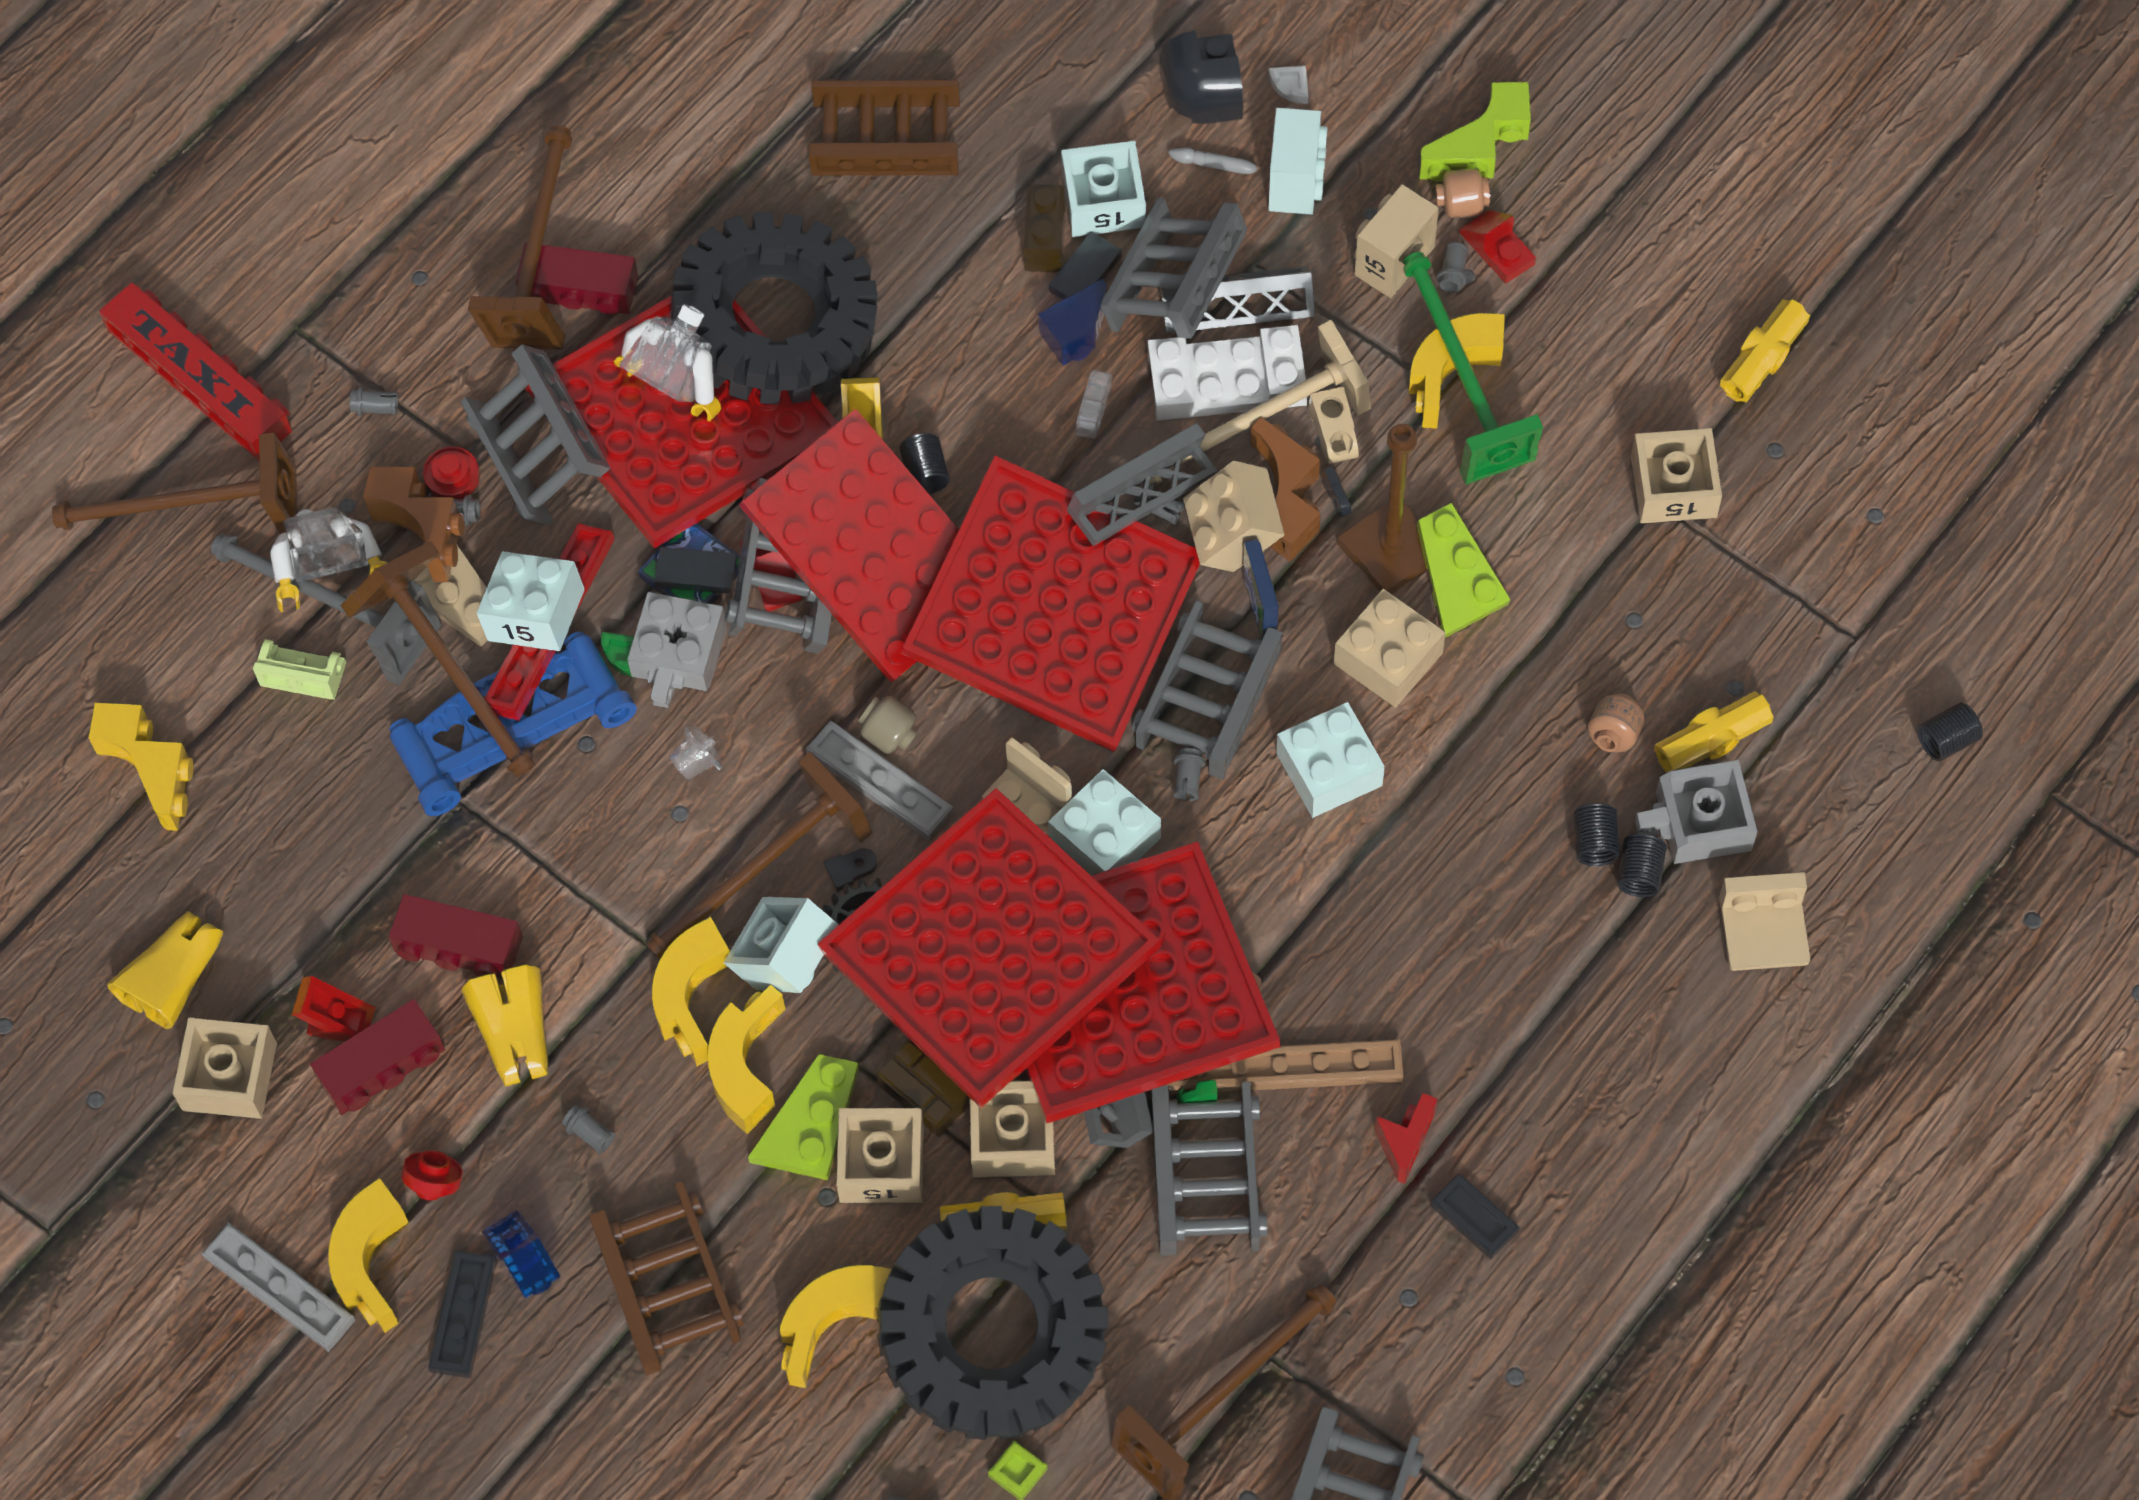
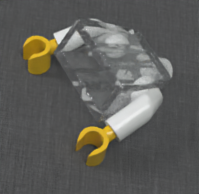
M684 304L675 321L667 317H655L647 319L628 330L623 343L622 355L614 360V364L627 370V376L635 375L677 401L693 402L695 398L697 403L691 409L692 415L697 417L705 410L708 415L707 421L710 422L720 412L721 404L714 397L712 355L710 354L711 343L695 334L704 314Z
M337 508L316 512L306 509L300 511L296 517L287 518L284 521L285 533L278 535L270 552L275 582L280 584L276 591L277 607L283 612L282 600L291 597L296 601V609H299V590L295 585L291 584V581L294 579L297 583L367 566V563L370 565V575L376 568L386 564L387 562L380 561L379 559L382 554L369 526L363 522L346 517Z

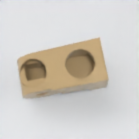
M1344 386L1311 393L1308 410L1312 422L1315 423L1327 464L1358 458L1359 452L1354 432L1355 426Z

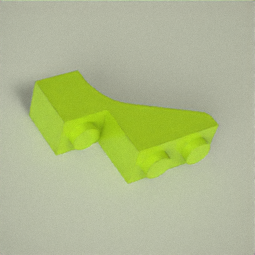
M1528 82L1491 83L1489 107L1479 119L1422 148L1419 170L1420 179L1442 181L1444 173L1448 170L1472 168L1479 170L1482 177L1494 178L1496 162L1495 140H1503L1505 142L1528 140L1531 122Z

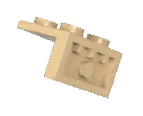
M1011 737L1006 742L1008 769L982 795V800L997 788L1049 836L1048 821L1072 799L1071 780L1058 766L1053 765L1050 767L1042 761L1039 753L1026 742L1020 744Z
M1805 872L1724 878L1719 900L1730 970L1806 966L1809 964L1810 953L1802 901L1807 889Z

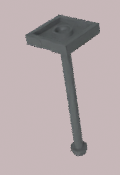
M220 534L213 541L211 552L216 556L217 560L226 563L232 559L275 580L272 562L238 546L237 537L231 534ZM293 572L295 579L291 581V584L295 585L299 592L345 613L340 605L348 597ZM410 580L408 582L410 586L407 589L435 630L438 631L441 623L423 586ZM395 601L386 615L369 608L353 617L376 628L368 638L367 643L379 661V666L385 678L400 685L427 644Z

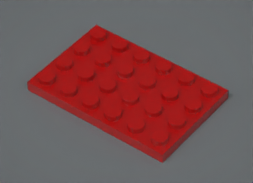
M855 408L744 499L739 506L890 683H892L917 662L901 654V651L959 529Z

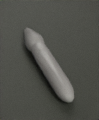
M1189 147L1173 148L1168 152L1172 159L1183 164L1194 163L1239 174H1253L1258 170L1257 166L1250 161L1205 151H1195Z

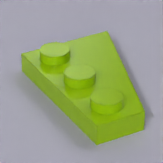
M1452 503L1418 520L1416 527L1425 566L1429 570L1433 588L1432 596L1441 622L1440 629L1446 632L1445 638L1509 604L1511 599Z
M819 1054L748 1156L749 1163L828 1180L838 1146L839 1108L849 1107L859 1071L858 1063Z

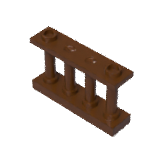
M937 78L934 80L839 81L836 79H825L823 81H812L811 88L814 107H823L822 142L809 143L811 176L958 175L957 143L947 142L948 107H960L959 80ZM838 107H860L858 143H837ZM875 107H897L896 142L873 143ZM911 107H933V137L931 143L910 142Z
M683 1181L675 1183L680 1199L679 1202L618 1224L617 1220L609 1223L605 1210L589 1215L646 1376L662 1371L658 1357L665 1355L664 1350L727 1327L734 1344L740 1341L737 1327L744 1325L736 1301L730 1304L727 1303L696 1217L703 1215L695 1191L687 1194ZM680 1218H687L693 1238L631 1260L630 1257L622 1259L618 1246L625 1243L624 1239ZM695 1254H700L707 1273L706 1275L647 1297L644 1294L635 1296L631 1283L638 1280L637 1276ZM713 1290L720 1312L658 1334L657 1331L648 1332L644 1320L652 1317V1312Z

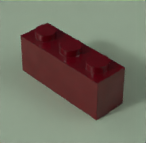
M526 242L524 243V247H523V251H522V255H521V259H520V263H519V267H518V271H517V275H516V279H515L516 286H518V281H519V277H520V272H521V268H522V264H523V259H524V255H525V250H526V246H527V243H526ZM542 245L531 297H542L547 304L562 305L571 310L585 308L599 310L608 315L617 313L630 314L638 280L635 257Z
M403 894L388 937L394 952L405 960L418 962L420 959L433 961L437 966L450 971L462 968L473 971L478 977L495 974L496 977L503 978L501 972L513 968L523 935L518 921Z
M412 999L310 1063V1066L320 1085L342 1116L348 1111L354 1112L361 1109L369 1102L370 1097L381 1090H389L396 1087L404 1080L405 1075L416 1068H424L431 1065L445 1049L440 1036L415 999Z

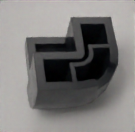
M1196 30L1175 36L1162 47L1159 55V68L1164 96L1169 109L1173 108L1180 115L1192 119V123L1196 124L1243 119L1241 72L1232 34L1197 38Z

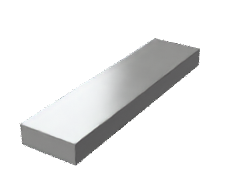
M831 720L806 748L807 754L811 752L824 767L928 841L931 840L954 813L953 806Z
M229 1222L202 1253L205 1260L327 1352L334 1347L355 1322L352 1314Z

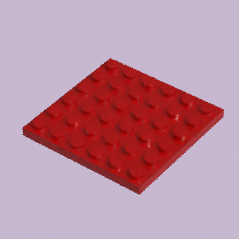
M672 295L553 364L610 466V469L602 477H597V479L654 548L743 496L746 489H751L759 478L767 479L768 481L838 423L812 391L810 401L792 404L788 391L783 390L780 392L779 405L761 404L760 389L752 388L747 401L729 395L730 380L728 379L718 389L714 387V397L721 404L720 412L710 422L707 421L708 415L705 410L697 417L692 415L691 409L697 403L694 392L693 370L686 365L683 359V351L679 353V347L677 348L674 338L668 342L666 341L673 337L668 334L673 325V322H670ZM733 300V314L738 324L746 332L765 336L739 304ZM647 319L658 320L660 326L666 329L665 339L663 341L659 340L658 345H652L648 340L644 342L641 350V355L645 362L644 367L632 376H627L629 369L626 363L620 367L614 364V360L622 355L626 332ZM528 385L525 390L534 400L535 395Z
M994 456L906 639L901 654L1115 752L1198 570L1200 562L1197 550L1138 521L1093 546L1067 511L1075 492L998 456ZM1094 511L1086 516L1097 532L1109 525L1110 514ZM1116 516L1115 521H1117L1118 519H1120V518H1122V517Z
M995 788L823 938L817 946L833 965L964 1093L982 1108L1159 950L1161 942L1003 793Z
M1198 842L1092 875L1102 887L1160 940L1161 948L1026 1068L1047 1124L1280 1048V1038Z

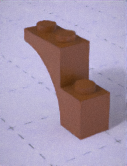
M1260 417L1251 427V446L1265 459L1275 477L1278 490L1275 500L1285 536L1269 547L1291 562L1320 530L1321 513L1312 501L1304 497L1301 498L1319 479L1320 460L1310 447L1306 445L1300 446L1289 438L1287 432L1281 426L1275 423L1270 424Z
M370 467L363 498L372 521H383L400 525L415 533L425 544L431 541L440 553L428 565L433 582H449L451 568L456 567L458 562L457 539L458 536L463 535L465 527L464 516L462 513H458L453 497H426L425 484L420 483L415 467Z

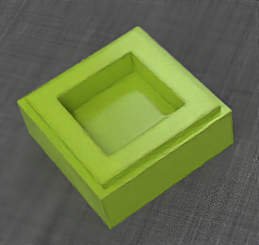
M1014 1440L990 1469L988 1477L1017 1499L1024 1500L1048 1468L1047 1464Z

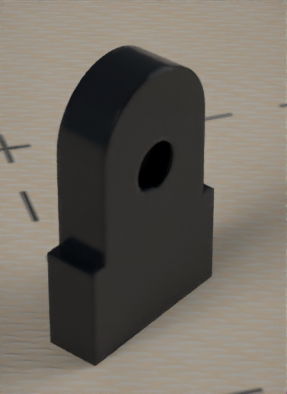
M1333 466L1324 469L1322 484L1341 518L1350 515V503Z
M861 848L847 855L841 856L840 854L824 861V866L838 892L843 890L845 883L852 886L854 881L873 873L877 867V859L873 851ZM857 862L863 863L861 866H856L855 864Z

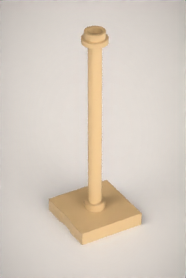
M1332 320L1318 326L1321 355L1327 363L1325 365L1326 370L1206 433L1200 445L1204 452L1250 428L1260 417L1266 419L1332 383L1335 386H1344L1346 397L1357 416L1371 409L1369 382ZM1192 455L1180 461V464L1193 458ZM1154 476L1150 479L1149 485L1161 483V477Z

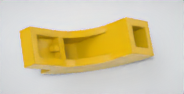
M1479 313L1450 320L1471 365L1501 366L1505 314ZM1435 329L1422 342L1411 366L1409 394H1416L1415 413H1423L1422 428H1437L1440 387L1445 378L1456 370L1438 329Z
M711 917L687 929L671 943L659 961L652 985L653 1008L664 1041L674 1037L683 1057L691 1055L696 1066L708 1061V1044L689 1012L690 1000L695 989L702 981L728 967L724 964V961L729 954V949Z
M772 985L763 993L758 991L752 995L745 1004L743 1012L733 1003H730L719 1016L712 1030L708 1045V1067L718 1102L727 1116L746 1134L775 1107L772 1091L758 1080L746 1066L747 1054L752 1043L786 1010L783 995Z
M379 1178L358 1193L340 1214L330 1238L328 1261L332 1281L347 1310L349 1311L357 1306L370 1326L377 1322L384 1333H386L399 1323L391 1308L371 1282L370 1262L377 1247L387 1237L409 1222L403 1209Z
M857 1265L836 1269L815 1279L796 1296L787 1309L780 1326L782 1342L793 1344V1346L786 1345L781 1366L782 1370L787 1371L789 1385L806 1388L816 1344L822 1333L830 1325L848 1317H866L877 1320L879 1300L884 1290L883 1286L892 1269L870 1265Z

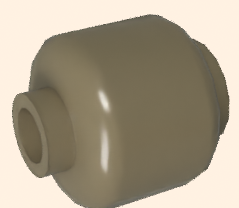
M887 695L881 700L875 697L858 720L862 724L861 736L886 754L894 752L897 747L905 751L918 733V731L912 728L916 722L914 711L891 695Z

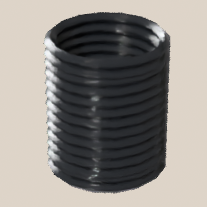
M919 433L906 438L899 446L903 465L928 494H934L944 489L950 479L939 437L931 433Z
M1959 702L1919 724L1917 733L1925 752L1933 760L1941 762L1956 752L1981 740L1983 729L1974 710L1966 703Z
M1590 803L1578 807L1573 814L1576 859L1588 866H1603L1615 862L1620 856L1617 810L1605 803Z
M1644 833L1631 834L1624 838L1617 886L1622 892L1636 897H1652L1660 892L1667 848L1666 843L1662 839Z

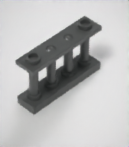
M1157 198L1152 210L1147 214L1144 225L1112 285L1102 298L1101 309L1112 332H1119L1128 314L1169 317L1179 338L1192 339L1247 232V227L1236 203H1223L1217 217L1212 221L1172 218L1165 199ZM1171 233L1206 236L1198 248L1165 245ZM1156 260L1192 262L1189 270L1184 275L1150 272ZM1142 287L1178 289L1174 299L1170 302L1136 299Z
M521 344L512 353L519 368L518 374L487 403L468 397L463 398L460 402L467 413L466 419L469 425L477 431L515 500V509L518 514L527 521L549 525L553 519L544 503L577 473L602 477L610 469V466L546 352ZM529 385L535 395L534 403L510 426L503 430L496 414ZM545 414L552 425L550 427L551 432L520 460L512 444ZM562 443L568 454L567 462L536 489L528 473Z
M759 478L751 489L747 488L743 500L762 486L767 479ZM747 516L734 600H728L725 610L724 621L730 623L728 635L736 637L744 628L745 622L800 633V638L805 639L803 651L818 654L827 646L831 612L803 580L753 570L756 548L773 552L778 551L763 533H759V528ZM753 585L805 596V600L810 601L809 615L799 618L747 607L750 586Z
M1195 601L1191 612H1184L1179 621L1177 634H1180L1146 710L1139 709L1132 731L1136 732V747L1144 750L1151 734L1188 748L1200 750L1205 754V758L1209 759V775L1224 780L1281 653L1283 632L1268 627L1263 640L1259 638L1255 641L1202 622L1203 603ZM1195 636L1248 655L1249 660L1253 661L1249 671L1242 670L1241 673H1237L1188 655ZM1180 669L1235 688L1234 692L1238 693L1234 704L1227 703L1226 706L1173 687ZM1168 701L1219 720L1220 725L1223 726L1219 737L1212 736L1209 739L1158 720L1165 702Z
M1242 1082L1241 1100L1177 1103V1099L1169 1100L1168 1086L1152 1089L1160 1256L1177 1255V1241H1185V1236L1250 1233L1251 1251H1259L1260 1237H1267L1266 1212H1258L1252 1121L1260 1120L1259 1095L1251 1096L1250 1082ZM1243 1117L1244 1139L1179 1142V1138H1171L1170 1124H1178V1120ZM1245 1155L1246 1178L1182 1181L1181 1177H1173L1172 1163H1179L1180 1158ZM1247 1194L1249 1217L1184 1220L1183 1216H1175V1202L1182 1201V1197Z
M1322 1407L1292 1500H1312L1315 1490L1324 1491L1325 1487L1363 1500H1402L1409 1476L1418 1477L1425 1454L1417 1452L1420 1438L1412 1436L1407 1452H1403L1343 1432L1344 1427L1337 1425L1339 1411ZM1339 1448L1400 1468L1401 1471L1394 1492L1330 1471L1331 1466L1324 1464L1328 1451L1336 1452Z

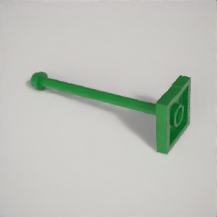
M1423 252L1410 254L1403 260V271L1407 277H1414L1484 430V433L1467 438L1465 441L1460 474L1465 485L1536 461L1539 449L1538 443L1543 431V425L1538 414L1499 427L1427 271L1431 267L1430 259L1425 257Z

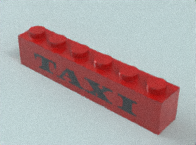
M132 282L99 310L108 332L258 461L259 434L274 432L281 443L292 433L287 419L289 412L285 406L276 398L270 401L263 395V389L252 377L243 378L238 373L236 365L226 355L222 354L219 357L212 351L211 344L203 335L198 332L193 335L187 330L186 323L176 312H166L161 307L160 300L150 290L146 289L143 292Z

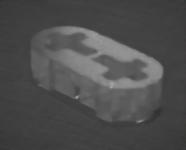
M1092 370L1077 418L1076 435L1096 438L1111 389L1112 373Z

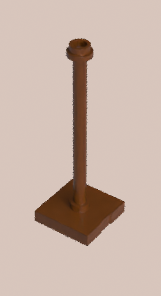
M553 125L545 133L544 141L549 146L515 298L493 296L470 297L468 310L492 348H518L523 344L536 349H563L565 335L543 298L531 297L563 151L569 149L573 141L571 131L561 125Z
M1403 423L1395 425L1387 434V445L1393 451L1388 502L1341 534L1337 539V545L1354 564H1357L1379 592L1384 589L1390 594L1427 570L1416 527L1419 518L1404 503L1409 452L1413 451L1417 445V434L1410 425Z
M274 432L259 434V480L71 507L68 501H63L59 505L52 507V518L56 528L70 530L73 528V522L260 496V503L280 534L286 532L287 535L297 533L296 467Z
M430 541L376 568L340 605L347 616L351 618L388 598L390 600L395 599L511 762L506 767L509 773L513 772L516 778L531 770L536 765L532 759L534 755L531 751L525 754L522 752L407 590L410 587L408 582L410 580L414 581L440 554L434 544Z
M811 752L806 754L798 763L810 789L817 795L815 799L817 803L660 937L655 932L651 934V939L646 945L659 960L678 936L705 920L827 815L830 818L835 815L860 843L873 833L860 804Z
M1318 1285L1316 1288H1310L1306 1292L1308 1301L1161 1434H1158L1128 1405L1117 1415L1111 1447L1164 1500H1176L1183 1492L1184 1477L1187 1475L1189 1463L1172 1446L1318 1313L1327 1316L1332 1312V1306L1336 1304V1300L1325 1286Z

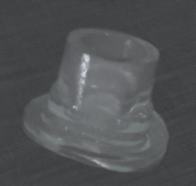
M692 724L684 729V734L687 738L669 754L675 767L689 781L713 765L718 771L724 768L713 746L716 744V741L712 737L709 739L701 729Z

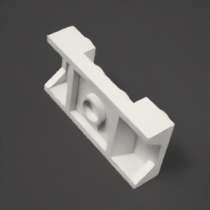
M1298 325L1260 329V337L1186 344V338L1179 337L1148 340V361L1151 366L1156 421L1247 412L1306 380ZM1307 397L1289 407L1307 406Z

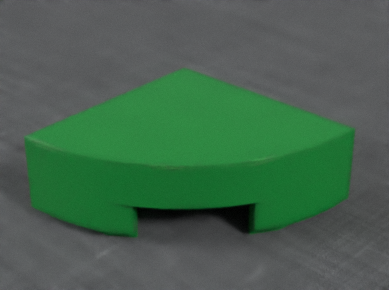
M602 632L601 643L606 660L617 672L632 677L628 657L634 636Z
M1216 1080L1197 1082L1196 1089L1189 1092L1182 1088L1175 1096L1177 1103L1216 1102Z

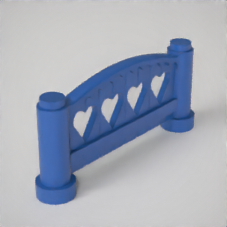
M575 632L566 638L564 642L565 651L554 654L539 682L540 684L545 679H553L559 672L568 673L570 676L566 699L563 700L541 690L538 684L534 694L530 717L522 714L519 721L502 716L498 717L522 751L595 714L603 727L614 728L629 721L636 713L637 707L630 694L620 689L591 637L585 635L584 632ZM499 671L474 682L484 698ZM460 691L442 703L421 722L415 724L410 719L403 718L394 722L389 728L391 733L390 740L419 790L418 801L428 816H439L447 813L459 803L461 795L455 784L507 758L489 732L469 723L470 717L476 713ZM454 724L464 726L460 752L435 742L434 736L441 731L448 732L449 728Z

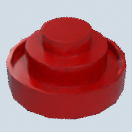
M448 446L438 449L428 457L424 464L423 477L427 490L434 497L464 499L466 495L472 494L477 488L480 480V471L476 458L469 451L461 447Z
M428 1150L410 1154L405 1158L401 1179L418 1197L432 1201L454 1194L460 1189L463 1169L457 1161L445 1153Z

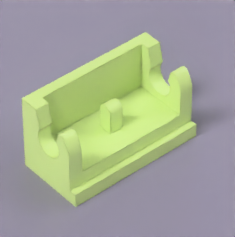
M265 639L253 670L260 686L335 700L346 666V660L340 657L341 653L332 652L330 657L279 648L278 645L273 644V640Z

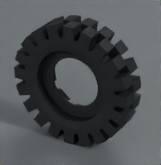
M772 212L753 213L751 228L747 227L742 216L739 215L724 220L722 234L712 226L699 235L698 247L693 244L688 246L681 256V267L677 266L673 279L670 322L674 323L675 321L676 323L672 329V334L676 336L674 340L677 348L678 323L680 324L682 336L691 331V342L701 337L703 338L694 347L701 349L703 343L707 340L703 348L712 355L713 383L716 389L728 379L730 380L729 395L747 401L752 388L760 389L761 404L779 405L780 392L787 390L792 404L810 401L812 386L824 396L838 389L839 376L843 379H850L859 370L860 359L865 361L874 335L878 308L876 306L878 298L876 281L870 280L871 268L864 256L854 259L856 247L849 240L841 236L831 243L832 228L815 221L807 233L803 232V216L785 213L782 227H774ZM766 277L786 279L796 283L809 294L814 303L815 317L811 326L803 334L785 338V341L773 342L770 341L771 338L746 332L738 324L732 307L736 294L744 285L756 279ZM690 306L703 313L697 327L684 320ZM682 326L689 329L684 334L682 332ZM692 332L699 335V337L692 340ZM688 349L683 351L684 355H686Z
M981 1206L975 1212L968 1213L967 1209L949 1214L944 1221L938 1224L932 1223L920 1232L909 1246H906L895 1262L883 1286L884 1290L879 1300L877 1321L879 1322L877 1340L880 1356L885 1357L888 1366L885 1371L895 1389L899 1387L907 1397L905 1402L918 1415H921L923 1412L933 1419V1425L949 1433L956 1430L965 1433V1438L986 1440L988 1437H1000V1440L1020 1437L1023 1433L1030 1430L1036 1431L1053 1422L1056 1417L1065 1412L1083 1394L1095 1376L1093 1374L1097 1366L1101 1363L1106 1346L1104 1333L1108 1328V1307H1103L1101 1296L1105 1291L1098 1272L1092 1274L1087 1265L1090 1258L1078 1243L1072 1246L1064 1238L1067 1233L1051 1221L1045 1225L1035 1220V1213L1018 1208L1012 1213L1002 1211V1206ZM999 1278L1009 1281L1026 1293L1035 1308L1037 1333L1034 1343L1028 1353L1013 1365L1000 1369L977 1367L964 1360L955 1351L949 1340L946 1329V1316L949 1305L960 1289L975 1280Z

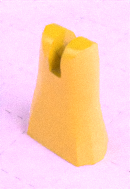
M187 911L147 950L108 982V989L122 1004L139 1013H142L144 1010L146 1017L165 1029L172 1028L197 979L218 948L223 937V931L209 923L201 927V918Z
M527 964L502 971L503 985H499L495 974H487L470 979L463 985L461 990L486 1043L495 1069L505 1087L521 1083L518 1072L519 1064L515 1059L526 1056L524 1060L530 1070L532 1079L548 1075L541 971L538 967Z

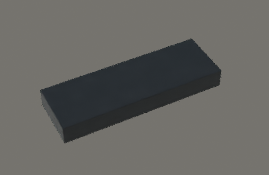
M455 1250L428 1366L431 1373L471 1379L497 1265L496 1256Z

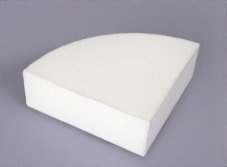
M1306 66L1269 68L1271 85L1280 96L1295 103L1308 104Z

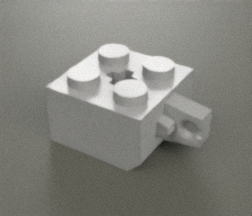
M651 592L647 593L629 653L628 664L632 677L647 679L648 683L654 684L651 693L654 706L669 708L675 688L683 689V687L703 691H707L710 688L727 630L723 606Z
M1739 760L1675 770L1659 777L1656 790L1658 803L1653 804V810L1636 814L1635 826L1637 833L1660 835L1661 839H1668L1674 864L1752 851L1757 835V828Z

